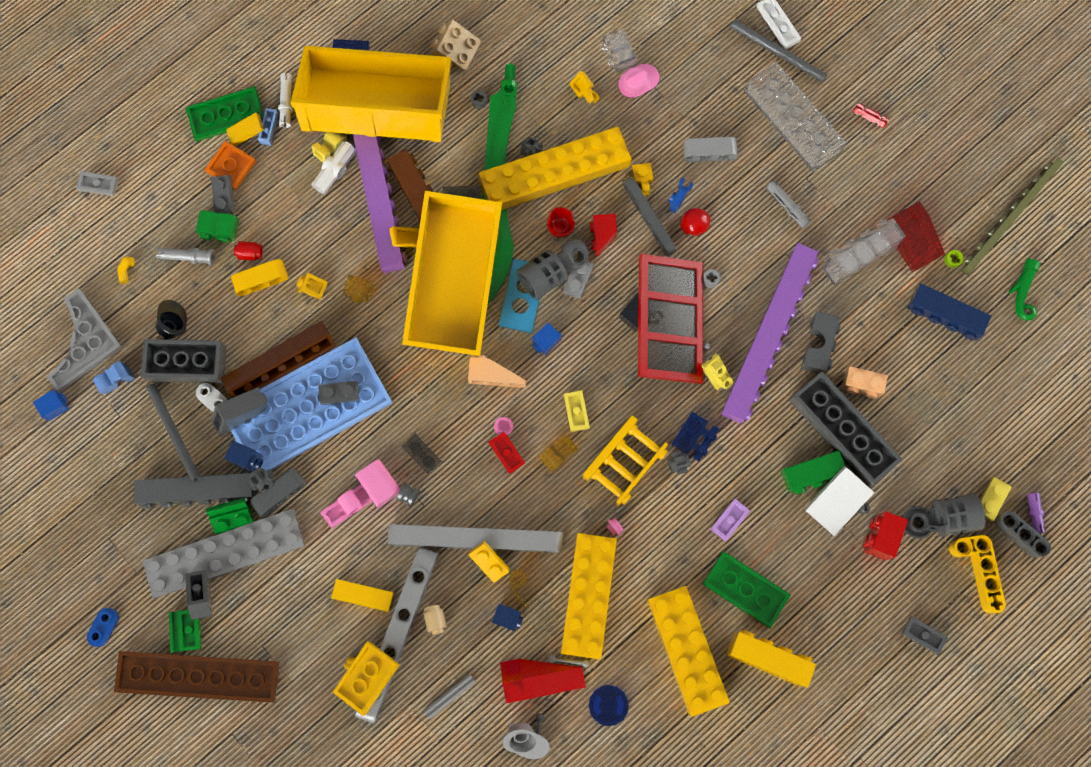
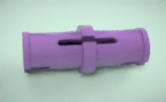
M1040 493L1026 494L1029 505V512L1027 513L1030 516L1032 528L1038 533H1045L1043 520L1045 513L1041 507Z

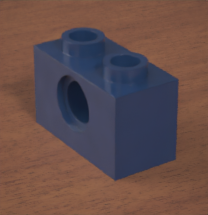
M232 441L224 459L250 472L261 468L263 464V455L235 441Z

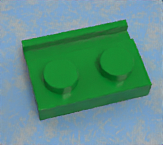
M245 498L206 508V514L209 516V521L215 535L254 522Z
M189 610L169 612L170 652L202 649L200 618L191 620Z

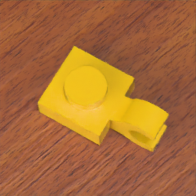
M580 71L569 83L579 98L585 97L589 104L592 102L596 103L600 99L599 95L591 90L594 84L584 71Z
M651 163L632 165L634 180L637 185L640 184L644 196L649 195V183H653Z

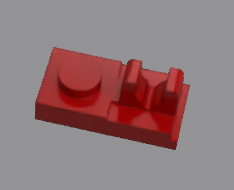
M504 431L488 441L509 474L525 464Z

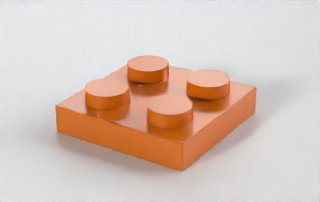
M224 141L204 171L212 177L230 175L232 189L236 191L257 161L247 153Z

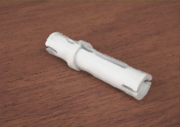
M282 73L280 75V105H278V111L280 112L279 126L284 128V121H286V128L291 127V112L293 111L291 105L292 75L287 73L286 80L285 73Z

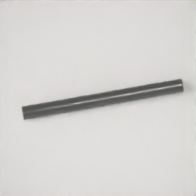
M737 20L732 22L730 26L732 29L823 83L827 77L826 73Z
M148 385L146 389L193 483L199 481L201 476L156 385Z

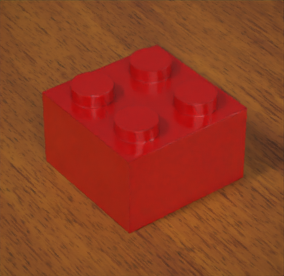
M887 511L872 517L869 523V528H871L869 536L866 535L862 546L865 547L863 552L885 561L896 558L908 519Z

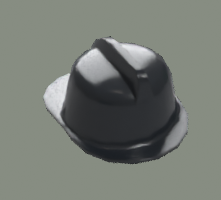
M173 300L162 301L158 306L156 331L163 337V340L174 339L179 335H183L186 332L187 314L184 307Z

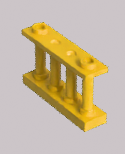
M633 415L582 476L588 482L591 478L593 480L596 479L619 498L616 502L618 507L621 503L625 505L631 498L629 493L658 458L662 460L668 453L666 448L669 444L665 442L662 447H659L637 429L638 419ZM628 434L635 436L656 453L649 462L625 444L626 441L624 439ZM615 449L622 450L644 468L637 477L613 459L614 456L611 454ZM603 464L610 465L631 483L625 492L601 474L599 469Z

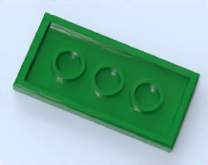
M255 86L185 107L196 142L227 133L226 129L255 112L260 115L261 121H263L264 117Z
M722 551L702 583L703 586L769 629L791 596V594L725 551Z

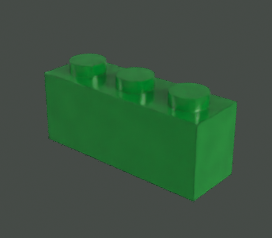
M836 451L785 468L781 471L788 493L795 492V495L806 492L807 487L813 486L816 489L824 486V482L832 480L845 464L840 451Z

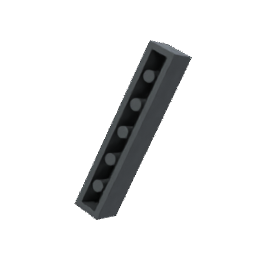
M251 473L201 476V479L194 483L190 477L134 480V504L141 506V509H151L153 505H160L162 508L172 507V504L192 506V503L199 502V505H211L213 501H219V504L242 498H245L246 503H249L250 499L256 496V490L254 491L249 484Z

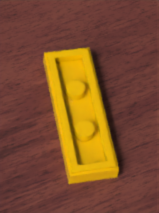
M336 579L331 598L390 612L394 592Z

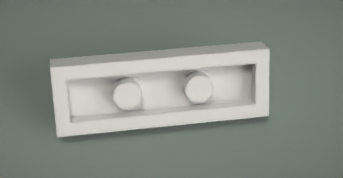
M763 0L757 4V9L784 49L801 41L800 35L776 0Z

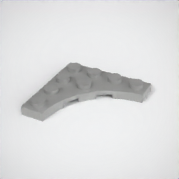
M80 288L64 298L74 324V332H72L69 345L71 348L66 358H63L60 364L47 375V378L58 392L63 391L123 348Z

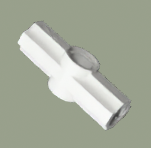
M343 141L335 153L325 159L321 172L311 184L312 187L321 194H326L335 180L340 179L344 175L347 164L357 152L356 148L347 141Z

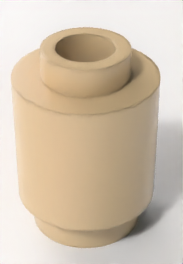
M437 604L424 608L425 613L423 615L428 633L432 632L433 635L444 633V628H447V624L440 605Z

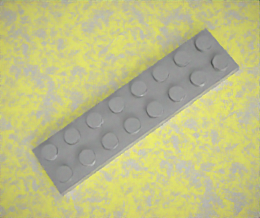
M290 509L143 560V565L152 597L156 599L186 588L185 573L206 570L208 580L305 547V543L295 511Z

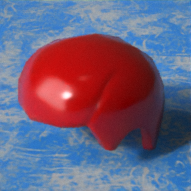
M564 207L553 209L547 218V228L551 235L557 238H564L572 233L575 225L572 212Z
M689 209L682 215L680 227L687 235H702L710 227V216L703 209Z

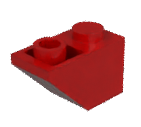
M616 214L593 215V222H589L590 233H594V239H591V250L595 251V257L600 256L617 236Z

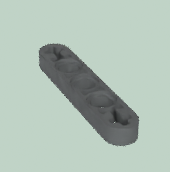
M630 176L622 180L626 192L664 254L668 257L675 253L674 243L634 178Z

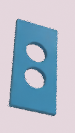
M513 259L499 327L532 333L539 299L535 300L528 293H522L517 289L519 279L516 270L527 264L528 261ZM518 298L525 299L529 304L528 310L521 314L516 313L512 308L513 302Z

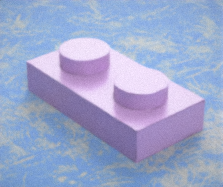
M734 499L710 530L726 542L750 510Z

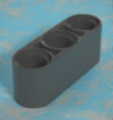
M293 468L275 480L271 489L254 496L250 500V504L258 515L263 518L302 490L307 483L297 469Z
M1009 511L996 517V527L1029 556L1039 558L1050 553V543L1016 513ZM1005 517H1008L1010 519L1009 526H1007L1004 522ZM1021 530L1026 534L1025 540L1020 537ZM1036 544L1041 546L1040 553L1036 551Z

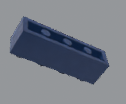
M921 283L915 289L907 306V309L911 310L913 314L929 318L930 322L940 323L952 332L962 333L969 340L981 338L991 319V315Z

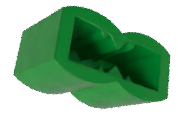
M200 211L195 232L203 240L210 241L211 238H217L220 242L229 243V241H235L239 219L231 214Z

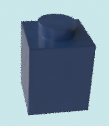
M498 604L492 623L515 631L516 628L520 629L524 617H521L522 612Z

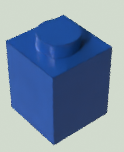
M547 323L532 337V346L538 353L543 352L547 355L562 340V335L552 325Z
M51 390L33 401L40 416L48 421L69 410L66 404L68 402L66 396L62 392L59 393L55 390Z

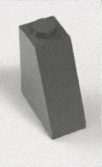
M255 388L215 405L211 421L219 436L228 433L264 412L268 402L266 395L261 393L259 388Z

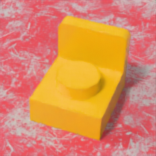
M306 273L300 276L296 283V286H298L297 292L306 293L320 300L328 282L310 273Z

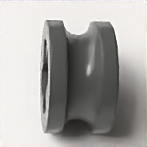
M476 90L472 93L471 102L473 107L482 109L487 105V95L484 91ZM480 96L482 102H479L476 97Z

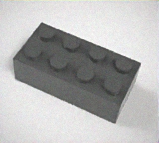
M144 339L141 377L148 382L223 383L221 377L224 376L227 346L221 341Z

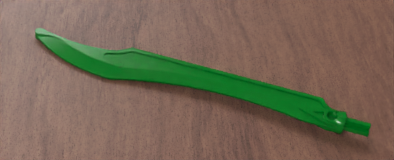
M513 63L505 65L504 80L501 81V89L490 97L484 171L503 165L506 162L508 138L516 109L518 85L515 81L516 65H513ZM482 191V200H486ZM507 209L501 210L488 304L503 285L512 261L514 245L509 228Z

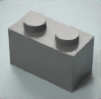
M206 570L185 573L187 607L191 620L212 616L210 583Z

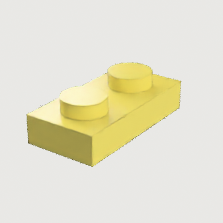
M583 391L563 394L570 431L576 432L590 429Z
M995 477L991 478L980 499L984 508L985 518L990 521L995 520L1012 488Z

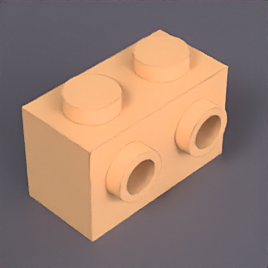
M849 366L844 372L841 390H845L850 394H862L868 398L877 399L885 393L888 375Z

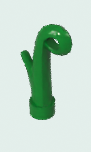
M1034 259L1025 260L1021 276L1009 290L1011 294L1018 289L1015 309L1017 315L1026 321L1033 320L1037 315V310L1033 305L1024 304L1036 273L1039 272L1041 262ZM1024 309H1029L1031 314H1026Z

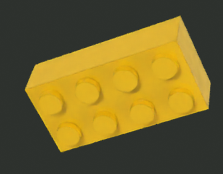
M740 630V632H734L725 654L726 656L799 687L808 688L817 665L811 662L812 658L803 654L793 655V650L784 646L774 647V642L768 639H755V634L749 631Z

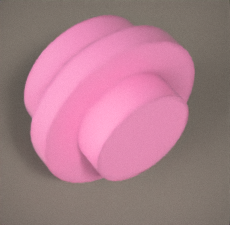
M507 417L498 418L495 421L494 430L498 435L504 431L508 436L513 431V423Z
M616 518L607 520L609 525L606 527L613 536L616 534L619 537L621 532L624 531Z

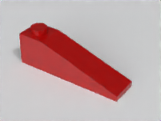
M526 659L500 662L506 704L586 688L582 667Z

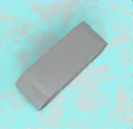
M735 137L690 138L683 142L684 159L687 162L729 161L738 158L737 139Z

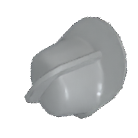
M527 723L510 724L508 733L503 738V746L506 750L528 759H540L547 755L550 749L547 739L535 733L533 728Z

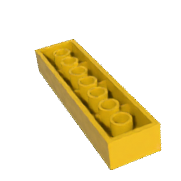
M614 127L479 172L478 181L485 199L502 202L501 210L629 168L632 159L619 127Z

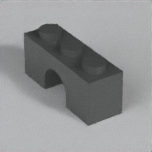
M816 311L809 334L818 336L822 342V347L818 349L808 347L805 350L801 370L817 374L830 370L832 365L830 355L831 352L835 351L837 343L834 341L835 334L838 335L841 326L838 323V316Z

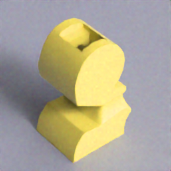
M326 132L322 145L319 143L312 145L313 155L324 162L327 157L335 153L343 141H347V137L342 133Z

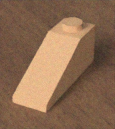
M475 355V358L470 357L469 384L526 388V380L491 359H487L486 356Z

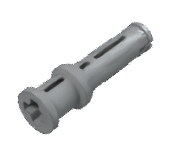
M159 247L156 251L164 253L156 254L159 260L191 261V263L196 265L198 263H208L209 266H213L216 259L214 249L207 251L199 250V248L181 250Z

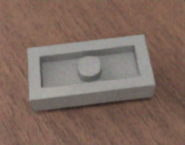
M81 171L76 189L78 191L114 197L119 179L114 176Z
M587 262L582 268L572 270L563 293L581 300L594 264Z

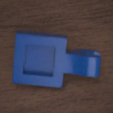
M681 178L679 181L678 193L674 192L669 200L671 203L669 210L674 213L677 212L687 193L693 187L692 182L688 187H684V178Z

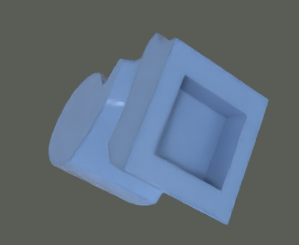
M118 361L112 364L109 369H105L104 373L94 377L93 382L100 394H106L118 387L119 380L127 382L135 379L128 364Z

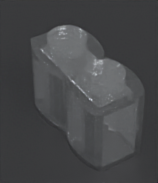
M623 28L603 36L601 47L603 52L609 56L608 63L611 68L619 72L637 65L635 52Z

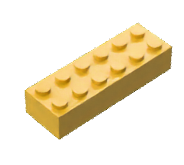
M577 533L561 654L601 660L617 538Z
M684 586L648 599L649 608L689 716L693 717L730 703L687 587Z

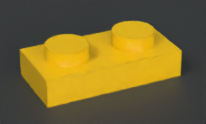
M485 541L469 551L468 555L493 582H496L509 572L510 568Z

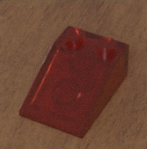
M920 201L888 218L882 226L912 273L945 255L932 220Z

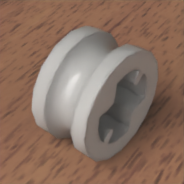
M714 269L707 270L703 276V284L708 288L716 287L720 281L719 272ZM709 275H712L713 278H716L714 279L713 283L709 279H707Z

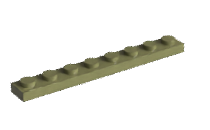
M1057 158L1053 163L1051 161L1048 162L1042 169L1045 173L1042 176L1038 174L1031 182L1034 186L1031 189L1027 187L1020 195L1023 199L1020 202L1015 201L1009 208L1011 213L1008 216L1004 214L998 221L1000 226L997 229L993 228L986 237L989 239L986 242L982 241L975 248L977 253L974 256L970 255L964 261L966 266L962 269V272L968 275L974 270L1061 167L1064 161Z

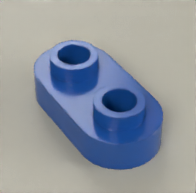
M104 608L98 612L87 633V641L91 646L101 647L108 642L119 620L116 610ZM107 614L109 619L105 622L104 616ZM96 633L99 634L98 640H95L94 635Z

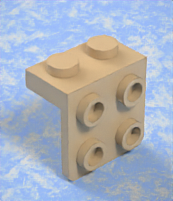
M454 20L446 24L443 23L438 29V37L430 45L429 55L451 57L452 63L465 70L468 68L481 41Z

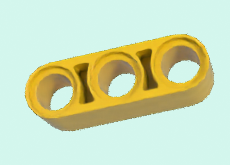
M281 259L272 260L231 276L237 296H245L288 279L283 260Z

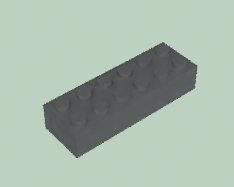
M820 372L789 400L835 452L840 451L843 461L868 487L876 484L903 460L823 372Z

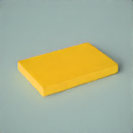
M367 641L333 690V693L359 714L366 716L400 664L373 643Z

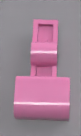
M380 459L372 462L355 474L361 485L345 492L336 502L320 512L331 529L372 501L379 509L398 496L401 489Z

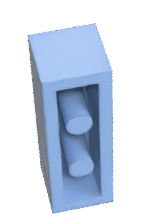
M265 109L262 121L264 130L259 133L258 137L260 144L272 146L279 113L275 109Z

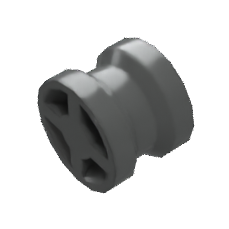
M405 483L398 494L397 501H404L409 507H412L418 498L420 490L417 488L413 489L409 484Z

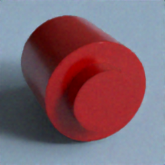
M238 241V244L234 245V256H237L238 260L257 261V259H262V244Z

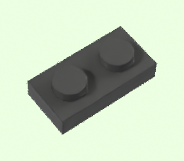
M231 176L211 177L214 212L235 213Z
M357 381L318 385L321 405L359 401Z
M910 616L901 633L936 655L940 654L948 639L944 634L913 616Z

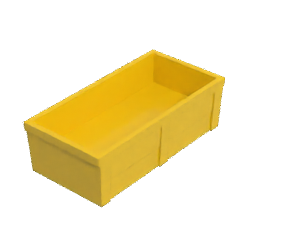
M304 46L291 98V105L294 107L302 131L441 142L450 92L451 57Z
M425 191L402 345L480 356L502 202Z

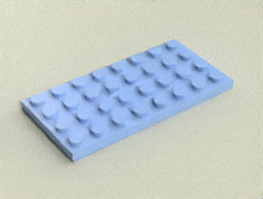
M355 337L260 389V392L266 395L268 401L265 411L231 430L236 442L252 448L263 455L261 468L265 469V471L269 469L271 471L391 405L393 402L360 342ZM349 381L358 382L359 401L327 405L320 404L318 385Z

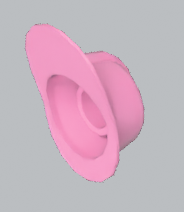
M640 64L629 68L621 75L618 87L624 96L635 98L656 87L660 75L654 66Z

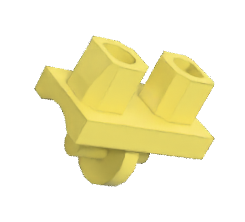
M715 353L711 360H707L701 365L703 372L717 391L721 387L727 389L733 384V380L718 354Z

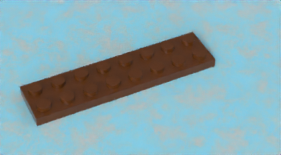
M119 651L114 692L275 703L280 662Z

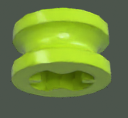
M952 250L944 257L945 264L950 268L958 267L964 260L963 254L958 250ZM953 255L956 256V260H957V261L954 262V263L952 262V258H951Z

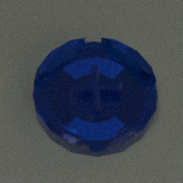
M604 685L594 690L590 696L588 706L590 714L596 722L604 726H614L624 720L628 714L629 704L627 696L621 689L612 685Z

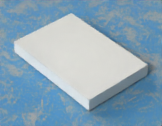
M844 466L804 510L835 536L874 492Z

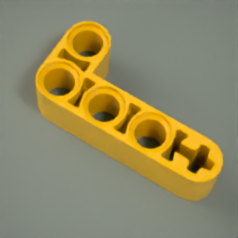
M979 535L952 541L949 545V551L952 556L959 558L970 556L982 609L988 614L1001 613L1006 607V602L991 539L985 535ZM978 540L983 543L982 550L977 547ZM958 543H961L963 545V553L958 551ZM982 560H985L988 564L986 570L981 566ZM987 579L992 583L991 589L986 587ZM995 602L996 606L991 607V603Z

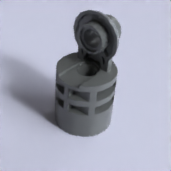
M570 240L562 247L561 252L555 255L548 249L516 270L518 279L527 293L533 299L538 300L553 288L566 281L569 272L582 268L587 263L589 251L584 242ZM578 252V257L574 259L575 253Z
M974 493L955 496L954 499L950 497L945 498L943 501L939 499L934 500L930 509L914 506L909 508L902 517L908 519L905 532L916 539L925 538L936 531L941 537H947L950 533L952 535H959L960 532L982 531L985 527L984 508L981 500ZM914 518H916V519L919 520V522H920V527H919V528H917V527L914 526V524H913Z

